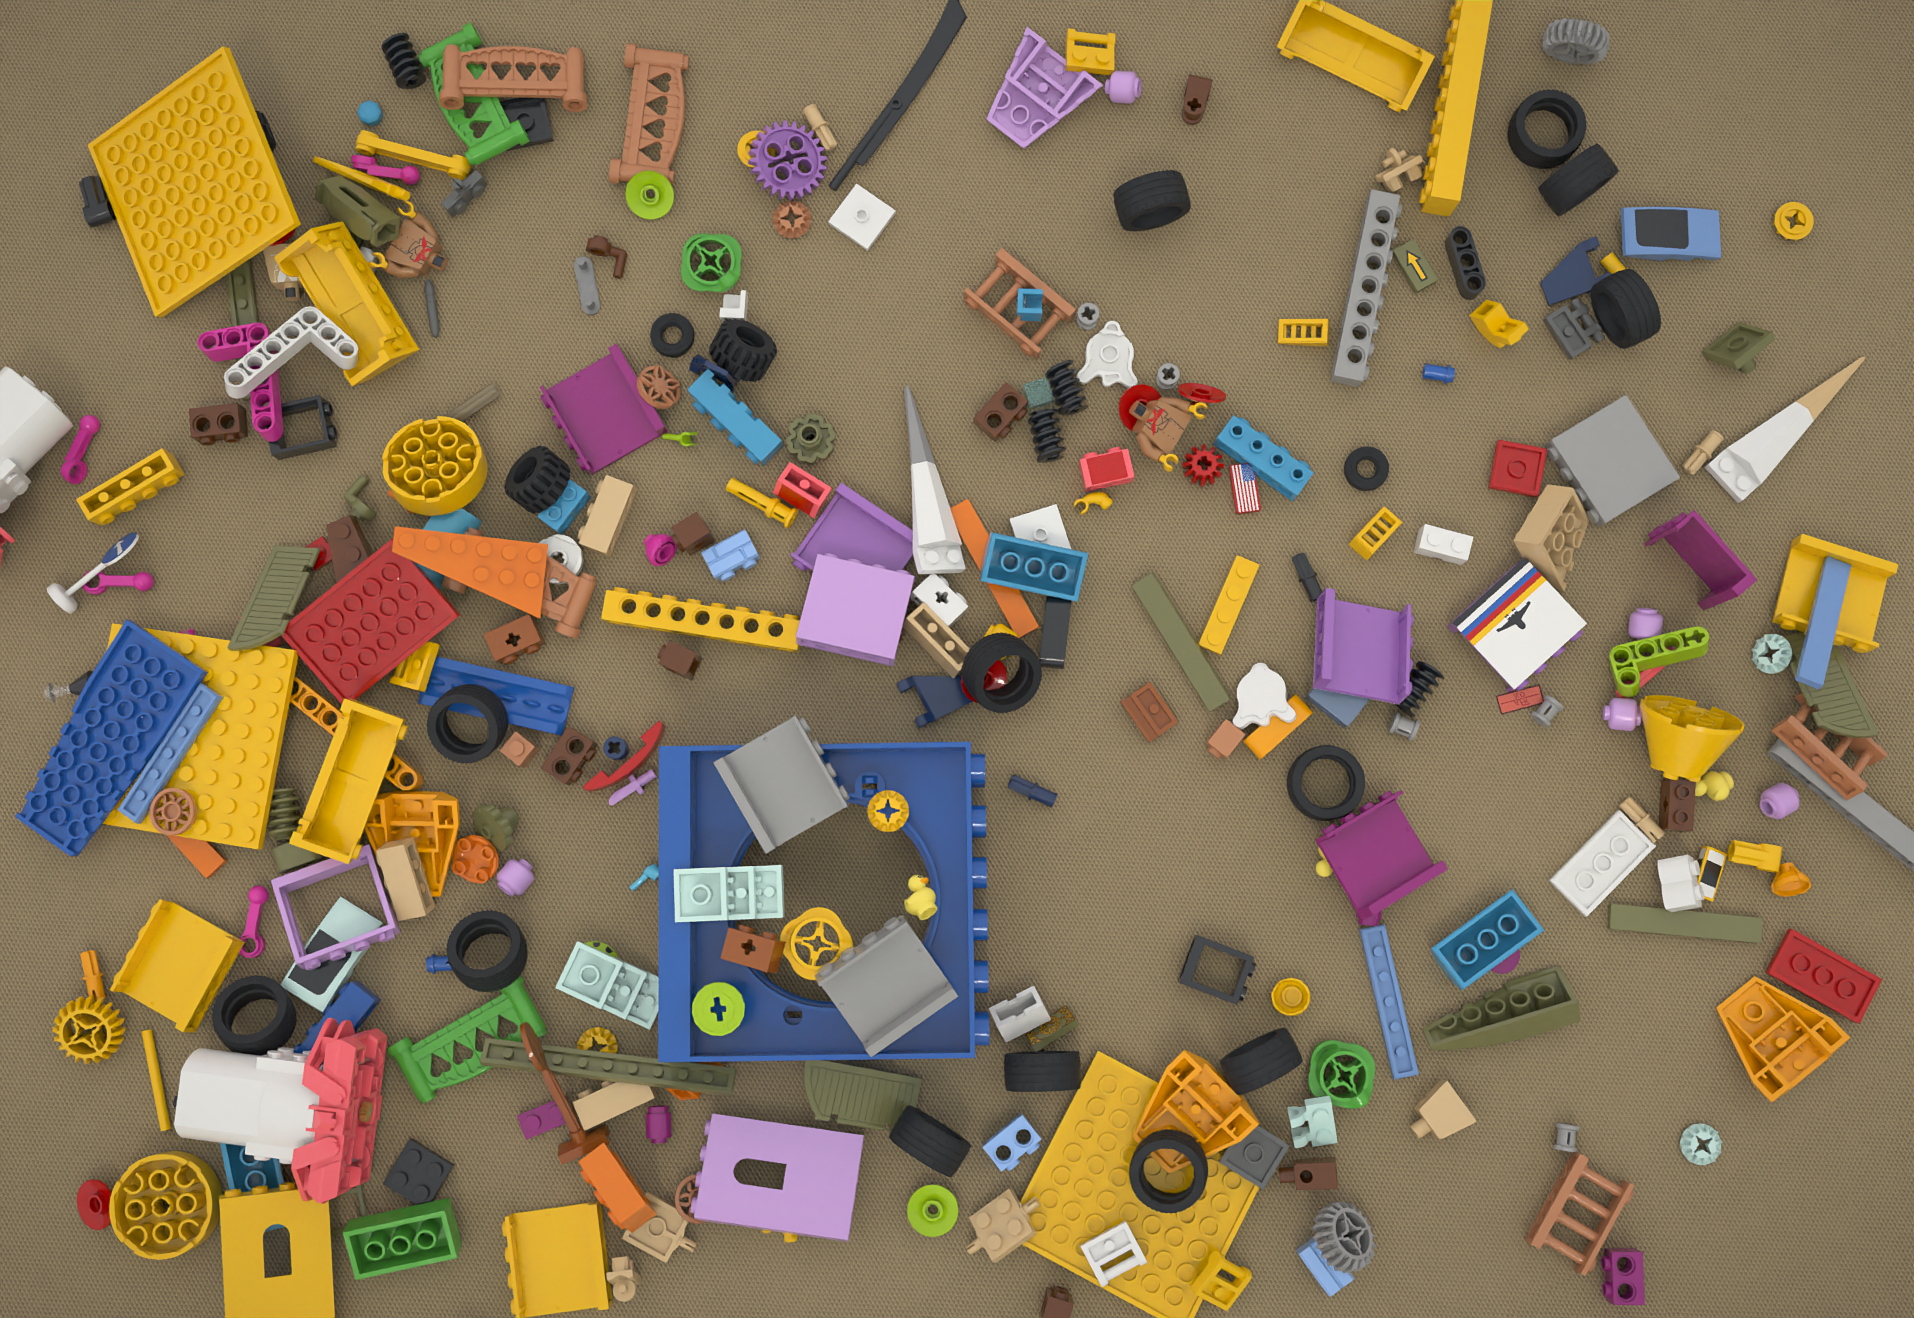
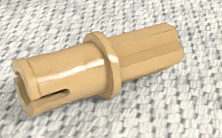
M816 104L807 106L803 110V114L812 127L811 131L813 130V134L820 138V143L825 148V151L833 150L837 143L828 128L829 123L824 121Z
M1710 431L1700 445L1694 447V452L1682 466L1683 470L1690 475H1694L1706 460L1712 458L1711 454L1724 440L1723 436L1717 431Z
M1632 797L1626 798L1620 804V808L1635 822L1634 826H1638L1651 839L1652 843L1656 842L1657 839H1660L1666 833L1650 817L1651 813H1646Z

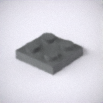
M1257 1126L1241 1142L1227 1147L1218 1161L1264 1190L1290 1145L1262 1127Z

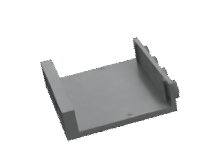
M1627 395L1553 438L1545 445L1547 455L1552 461H1556L1559 466L1562 478L1570 483L1580 502L1587 509L1586 513L1589 520L1594 524L1596 523L1598 527L1680 478Z
M798 715L793 716L791 719L734 752L713 762L765 853L770 852L789 839L849 806L847 802L850 799L848 792L843 785L840 787L837 785L834 779L837 774L830 762L825 764L821 757L824 754L821 745L817 740H811L808 734L811 729L804 717L799 719Z
M903 915L898 918L893 917L884 924V928L876 933L871 932L862 939L861 944L855 948L850 947L843 951L838 960L832 964L827 963L823 965L815 975L818 985L822 986L861 1040L870 1057H873L958 997L952 985Z

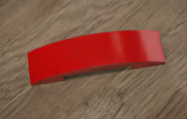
M658 721L640 737L646 745L611 776L601 770L583 788L589 792L599 791L614 786L634 774L652 756L662 739L666 726Z

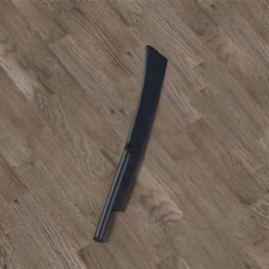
M959 0L948 1L937 27L912 70L828 185L830 189L837 191L856 163L863 166L921 90L967 18Z

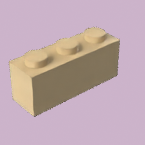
M608 475L605 476L604 481L600 480L596 489V494H598L596 501L590 504L587 511V517L589 518L586 526L583 525L578 533L579 544L583 548L611 557L637 492L634 485Z
M923 602L905 619L903 628L954 679L962 670L963 660L969 651V647Z
M414 837L386 842L376 850L377 863L382 868L384 885L389 890L392 900L391 907L398 921L426 916L435 908V904Z
M605 1081L601 1083L602 1089L593 1092L590 1088L577 1094L579 1099L572 1103L585 1131L656 1098L658 1094L653 1086Z

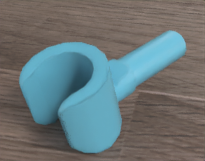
M656 864L648 866L641 877L629 886L630 889L634 891L648 877L656 881L659 877V866Z

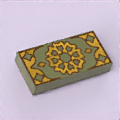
M1067 1005L1049 1015L1050 1021L1025 1033L1035 1052L1079 1026Z

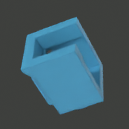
M1018 288L1017 316H1020V321H1041L1043 289Z

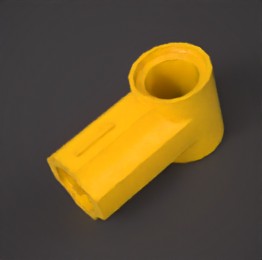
M1731 840L1727 851L1728 861L1755 866V869L1778 873L1783 847Z

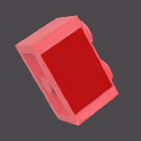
M1114 447L1101 455H1098L1097 452L1085 454L1083 459L1079 460L1085 492L1130 483L1134 480V472L1128 449L1122 450L1121 447Z
M789 462L778 478L773 493L815 519L827 501L832 488Z

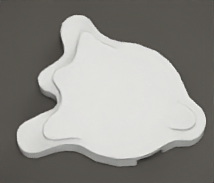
M1116 321L1107 322L1104 328L1089 340L1085 352L1086 363L1076 376V378L1080 379L1079 384L1085 385L1099 376L1102 378V385L1107 388L1116 383L1122 384L1127 389L1137 385L1138 380L1132 371L1134 348L1132 343L1124 336L1125 334L1121 331L1120 325Z
M1264 663L1253 665L1251 671L1242 678L1238 685L1237 699L1239 708L1233 718V724L1238 729H1244L1251 723L1266 727L1270 724V717L1277 716L1286 723L1293 722L1296 719V713L1287 703V689L1282 677L1270 670Z

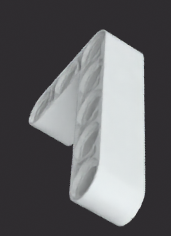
M311 306L304 307L225 372L226 392L232 398L239 399L245 397L310 342L340 368L352 369L358 364V346L354 340L317 308ZM312 320L315 321V323L308 324L306 323V321ZM290 335L297 336V338L295 339H289L287 337ZM330 336L333 337V339L326 340L324 339V337ZM272 350H276V351H278L279 353H277V354H270V353H268V352H270V351H272ZM349 352L352 355L344 356L342 353ZM256 365L260 366L261 368L254 370L250 367ZM234 381L242 382L240 385L231 384Z

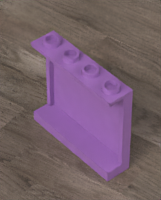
M840 483L835 490L836 495L795 553L792 552L790 555L794 560L793 565L803 572L808 569L813 573L817 554L824 555L826 553L836 555L838 559L842 560L856 559L864 565H882L886 567V570L896 572L897 570H904L913 557V530L843 483Z

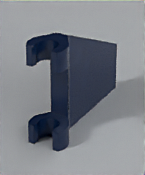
M1597 236L1579 243L1540 283L1548 306L1590 292L1594 284L1611 275L1609 272L1596 278L1588 259L1587 253L1597 250V247L1600 246Z
M699 354L693 357L689 368L691 372L699 375L701 371L705 372L709 369L714 374V378L723 382L733 394L734 386L741 379L731 376L728 371L709 362Z
M911 676L897 682L900 693H904L914 687L927 712L915 718L914 721L918 729L974 702L968 699L962 691V676H956L954 679L951 676Z

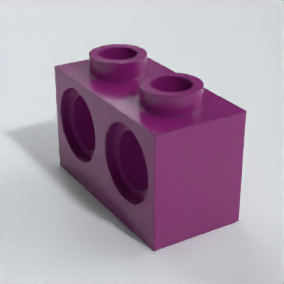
M1604 1248L1601 1266L1602 1270L1605 1271L1606 1282L1602 1283V1292L1606 1301L1613 1305H1645L1643 1252L1636 1248ZM1621 1257H1625V1266L1622 1269H1618L1617 1261ZM1626 1283V1293L1624 1295L1619 1296V1286L1621 1284Z

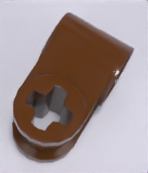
M1189 74L1182 109V118L1187 124L1195 125L1202 120L1213 79Z

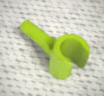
M695 431L683 432L681 434L663 433L662 438L680 441L683 446H696L697 443H692L690 436L698 435V433Z

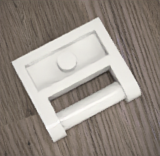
M1126 1221L1080 1245L1102 1287L1109 1284V1280L1139 1264L1142 1266L1148 1263ZM1132 1249L1135 1255L1104 1272L1102 1271L1101 1265Z

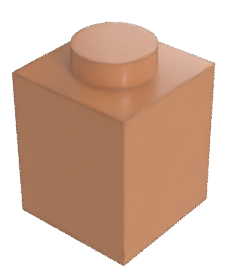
M1225 719L1205 743L1209 747L1207 751L1216 759L1220 757L1226 759L1246 734Z
M515 731L501 748L500 752L519 767L526 768L540 748L523 734Z

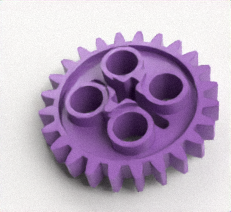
M786 120L782 122L781 127H779L777 122L772 124V129L765 126L763 129L764 134L758 132L756 135L758 140H753L751 143L755 149H750L748 152L750 156L754 157L748 161V164L755 166L750 174H758L755 183H764L762 191L770 188L771 197L775 192H778L779 200H782L785 194H787L789 200L794 198V194H796L798 199L803 197V192L810 195L812 192L811 187L816 189L819 186L817 181H822L824 178L819 172H824L827 169L826 166L821 164L827 160V157L820 156L825 148L817 147L820 138L814 140L811 138L813 130L806 134L804 132L805 125L797 129L796 121L790 127H788ZM789 142H796L800 150H793ZM767 148L776 150L778 156H770ZM801 154H807V157H798ZM785 157L787 160L795 158L791 164L788 161L782 162ZM768 164H778L772 168L768 167ZM798 164L805 165L808 173L800 172ZM775 172H783L786 180L778 179Z

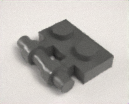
M1579 298L1570 302V305L1575 310L1572 313L1564 305L1543 319L1570 360L1593 346L1588 337L1592 336L1596 343L1605 339L1601 332L1602 327L1598 322H1594L1588 313L1590 311L1586 304L1583 305ZM1580 318L1587 329L1583 331L1576 319Z

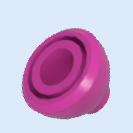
M650 534L644 541L646 556L653 566L667 564L674 557L677 550V545L672 537L667 534Z

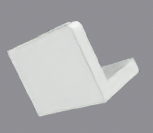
M741 290V295H724L723 308H720L722 323L728 319L747 321L748 294L746 290Z

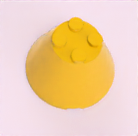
M1648 695L1640 701L1651 761L1650 767L1663 771V776L1672 780L1685 777L1690 781L1700 782L1704 773L1743 732L1744 723L1736 716L1714 706L1711 707V710L1696 706L1697 701L1667 695Z

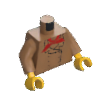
M403 201L409 206L408 212L404 213L400 208H397L399 214L409 216L410 218L404 219L399 228L398 239L392 241L384 256L378 252L371 254L379 259V264L369 262V266L374 269L382 267L383 271L399 279L416 278L419 275L426 276L431 267L442 272L447 266L448 259L439 255L442 246L438 243L439 236L429 220L418 211L414 212L411 202Z
M1161 397L1158 400L1149 401L1146 406L1136 401L1131 406L1129 413L1138 419L1133 427V432L1137 435L1136 439L1142 453L1157 463L1162 462L1167 472L1173 471V467L1168 465L1167 462L1173 461L1175 464H1178L1177 456L1171 454L1192 418L1189 415L1190 412L1194 413L1197 419H1204L1205 416L1198 414L1196 411L1198 408L1208 409L1207 405L1202 402L1193 405L1190 401L1176 397Z

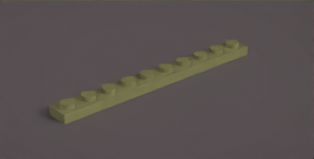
M492 1038L485 1039L480 1058L482 1066L542 1073L533 1065L523 1042ZM541 1045L546 1064L555 1075L732 1096L737 1073L736 1068L689 1062H658L656 1058Z

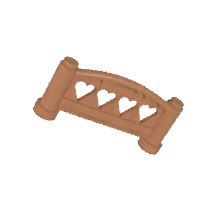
M627 43L624 65L625 68L634 69L623 156L622 159H611L609 182L620 184L621 181L629 182L635 174L645 170H652L664 175L671 185H674L675 171L670 170V165L677 152L683 131L685 92L682 72L689 69V56L685 55V53L638 48L637 44ZM667 74L671 77L670 82H668L670 89L664 93L651 84L650 81ZM664 97L668 100L667 105H665L667 112L663 116L658 115L647 104ZM661 120L665 122V126L662 128L664 136L657 139L645 130L644 127ZM658 143L662 145V150L659 152L661 159L654 162L643 154L641 150Z
M453 44L447 45L443 50V86L439 93V104L445 109L458 110L464 106V96L563 98V107L567 111H584L587 108V96L584 93V55L582 50L577 47H571L567 50L566 54H560L544 49L522 46H497L461 52L458 46ZM468 64H485L487 68L478 79H475L467 69ZM494 64L501 66L509 64L512 68L503 80H500L491 66ZM517 65H534L536 69L527 80H524L516 69ZM543 65H548L549 67L557 65L561 69L552 81H549L540 67Z
M469 527L468 531L464 533V535L481 537L483 534L482 531ZM547 555L546 580L543 588L541 614L558 621L555 631L578 639L581 632L579 626L596 586L595 580L597 577L582 572L581 576H577L567 567ZM444 576L441 583L442 586L465 594L467 589L466 585L447 576ZM557 578L560 583L567 582L569 589L553 601L550 580Z

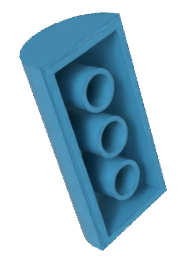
M991 532L983 555L980 581L1078 602L1089 553Z
M1512 889L1430 950L1446 976L1460 990H1464L1543 932L1544 929Z
M220 1143L229 1189H241V1192L252 1191V1187L267 1185L268 1189L279 1188V1184L284 1183L279 1159L255 1160L254 1155L245 1154L246 1146ZM274 1224L269 1226L265 1230V1232L282 1228L285 1226L281 1224Z

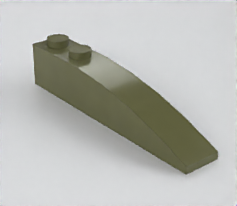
M1558 965L1512 979L1504 983V987L1494 993L1489 991L1478 1002L1474 1004L1469 1002L1462 1006L1461 1011L1454 1015L1451 1013L1422 1028V1031L1431 1051L1501 1044L1532 1037L1580 1022L1579 1002Z

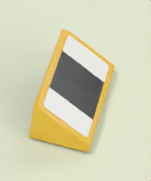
M1709 846L1701 847L1697 861L1700 867L1697 883L1703 888L1704 900L1713 902L1727 854Z

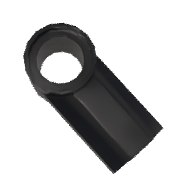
M99 176L82 178L79 185L85 203L83 214L88 225L93 228L116 221L115 213L107 199L101 178Z

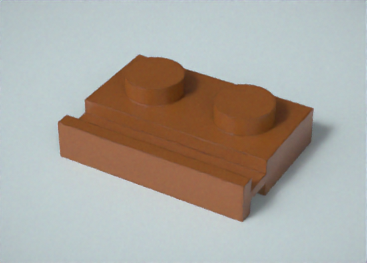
M1148 682L1120 702L1148 743L1179 723L1151 682Z

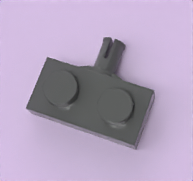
M476 170L464 181L458 178L454 179L455 182L452 181L451 184L454 190L441 203L452 217L463 213L468 203L474 197L477 198L485 191V187L488 184Z

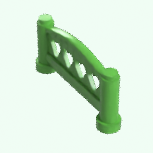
M471 22L462 26L463 30L422 50V53L418 55L422 65L425 68H431V77L438 103L439 93L443 86V50L445 47L453 44L458 46L461 52H467L483 44ZM471 63L467 65V69L475 79H478L484 72L482 64L475 65ZM464 96V103H481L473 117L469 119L465 118L466 112L461 110V108L449 110L440 106L449 125L469 147L465 155L471 166L479 165L519 143L522 146L530 142L519 119L512 123L509 122L498 97ZM474 122L490 123L483 136L475 138V131L471 130V125Z
M521 975L511 985L502 990L500 989L502 995L420 1042L413 1044L408 1036L386 1049L390 1058H395L418 1101L420 1100L424 1104L436 1097L435 1090L467 1081L492 1068L480 1064L482 1051L476 1048L477 1028L494 1036L495 1039L523 1042L520 1034V1025L524 1022H528L538 1038L547 1033L546 1025L522 984L525 981ZM499 1015L516 1023L518 1026L517 1032L509 1033L507 1038H500L498 1035ZM455 1041L472 1049V1058H464L462 1064L455 1063ZM433 1054L451 1064V1069L449 1071H442L439 1077L433 1076L431 1072Z

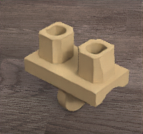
M1394 148L1387 150V159L1383 160L1382 164L1385 168L1389 165H1392V167L1375 175L1377 183L1383 182L1388 192H1394L1402 188L1403 185L1398 176L1399 174L1404 172L1408 182L1423 176L1419 163L1423 162L1421 154L1417 156L1412 155L1401 161L1402 158L1407 156L1404 150L1397 152Z
M628 1256L612 1258L613 1272L607 1273V1281L614 1286L613 1294L615 1298L620 1302H628L634 1298L636 1294L635 1284H641V1276L634 1271V1262L629 1260Z

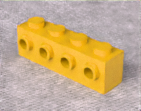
M161 448L76 500L89 521L98 525H106L114 521L115 516L133 510L137 506L136 504L143 499L153 498L165 486L169 487L176 484L179 478L185 474L174 455Z

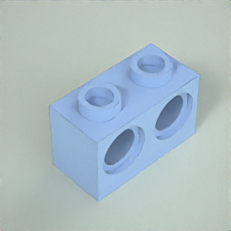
M1020 1113L983 1143L982 1147L1001 1172L1005 1168L1010 1171L1020 1163L1018 1159L1025 1152L1030 1155L1040 1146L1038 1142L1041 1140V1136L1023 1113ZM1026 1129L1030 1132L1031 1136L1027 1142L1022 1143L1016 1139V1134L1019 1130ZM1002 1145L1008 1146L1011 1150L1010 1155L1004 1159L996 1155L997 1148Z

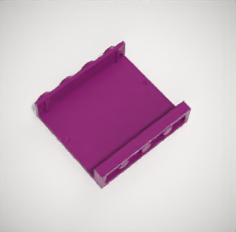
M617 343L608 348L611 354L546 390L543 385L540 386L543 395L540 396L542 402L547 409L552 408L555 413L552 416L554 423L559 430L563 428L567 434L564 437L566 444L570 450L575 449L579 457L575 459L582 471L587 469L591 475L660 437L663 433L668 432L655 408L648 404L639 394L637 377Z
M1695 510L1688 514L1682 512L1677 517L1664 522L1661 526H1657L1648 534L1650 539L1644 543L1645 546H1652L1656 541L1664 537L1712 590L1697 603L1703 610L1738 597L1758 580Z
M1391 790L1378 796V803L1374 804L1371 801L1359 808L1361 813L1356 816L1354 812L1340 819L1342 824L1337 827L1335 824H1331L1321 830L1322 836L1315 839L1361 920L1377 914L1448 870L1443 860L1435 864L1431 862L1396 802L1398 796L1404 793L1402 790L1394 794Z

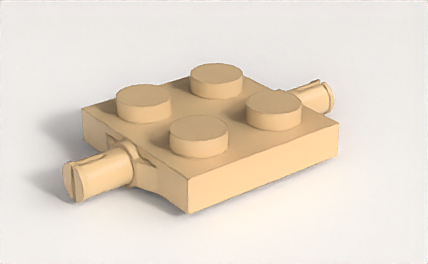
M1008 1189L970 1216L969 1219L976 1230L977 1239L965 1246L968 1249L967 1252L973 1255L983 1247L986 1249L991 1261L997 1263L1037 1234L1031 1224L1029 1213L1041 1206L1038 1198L1034 1196L1028 1202L1022 1204L1014 1191Z
M647 1191L645 1196L657 1212V1215L633 1233L626 1230L622 1239L665 1263L669 1261L673 1251L679 1245L693 1253L698 1243L684 1236L689 1222L678 1214L674 1205Z

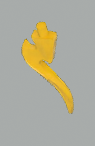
M314 156L313 162L378 192L404 201L410 198L408 191L392 183Z

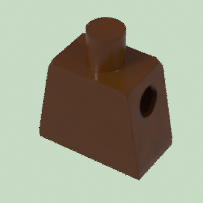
M1336 1158L1294 1160V1167L1279 1168L1280 1183H1295L1296 1190L1338 1189ZM1308 1170L1312 1173V1176L1305 1178L1301 1172Z

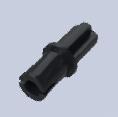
M1305 553L1297 554L1292 558V562L1300 577L1298 581L1303 584L1310 602H1314L1322 593L1316 578L1317 573L1313 572Z

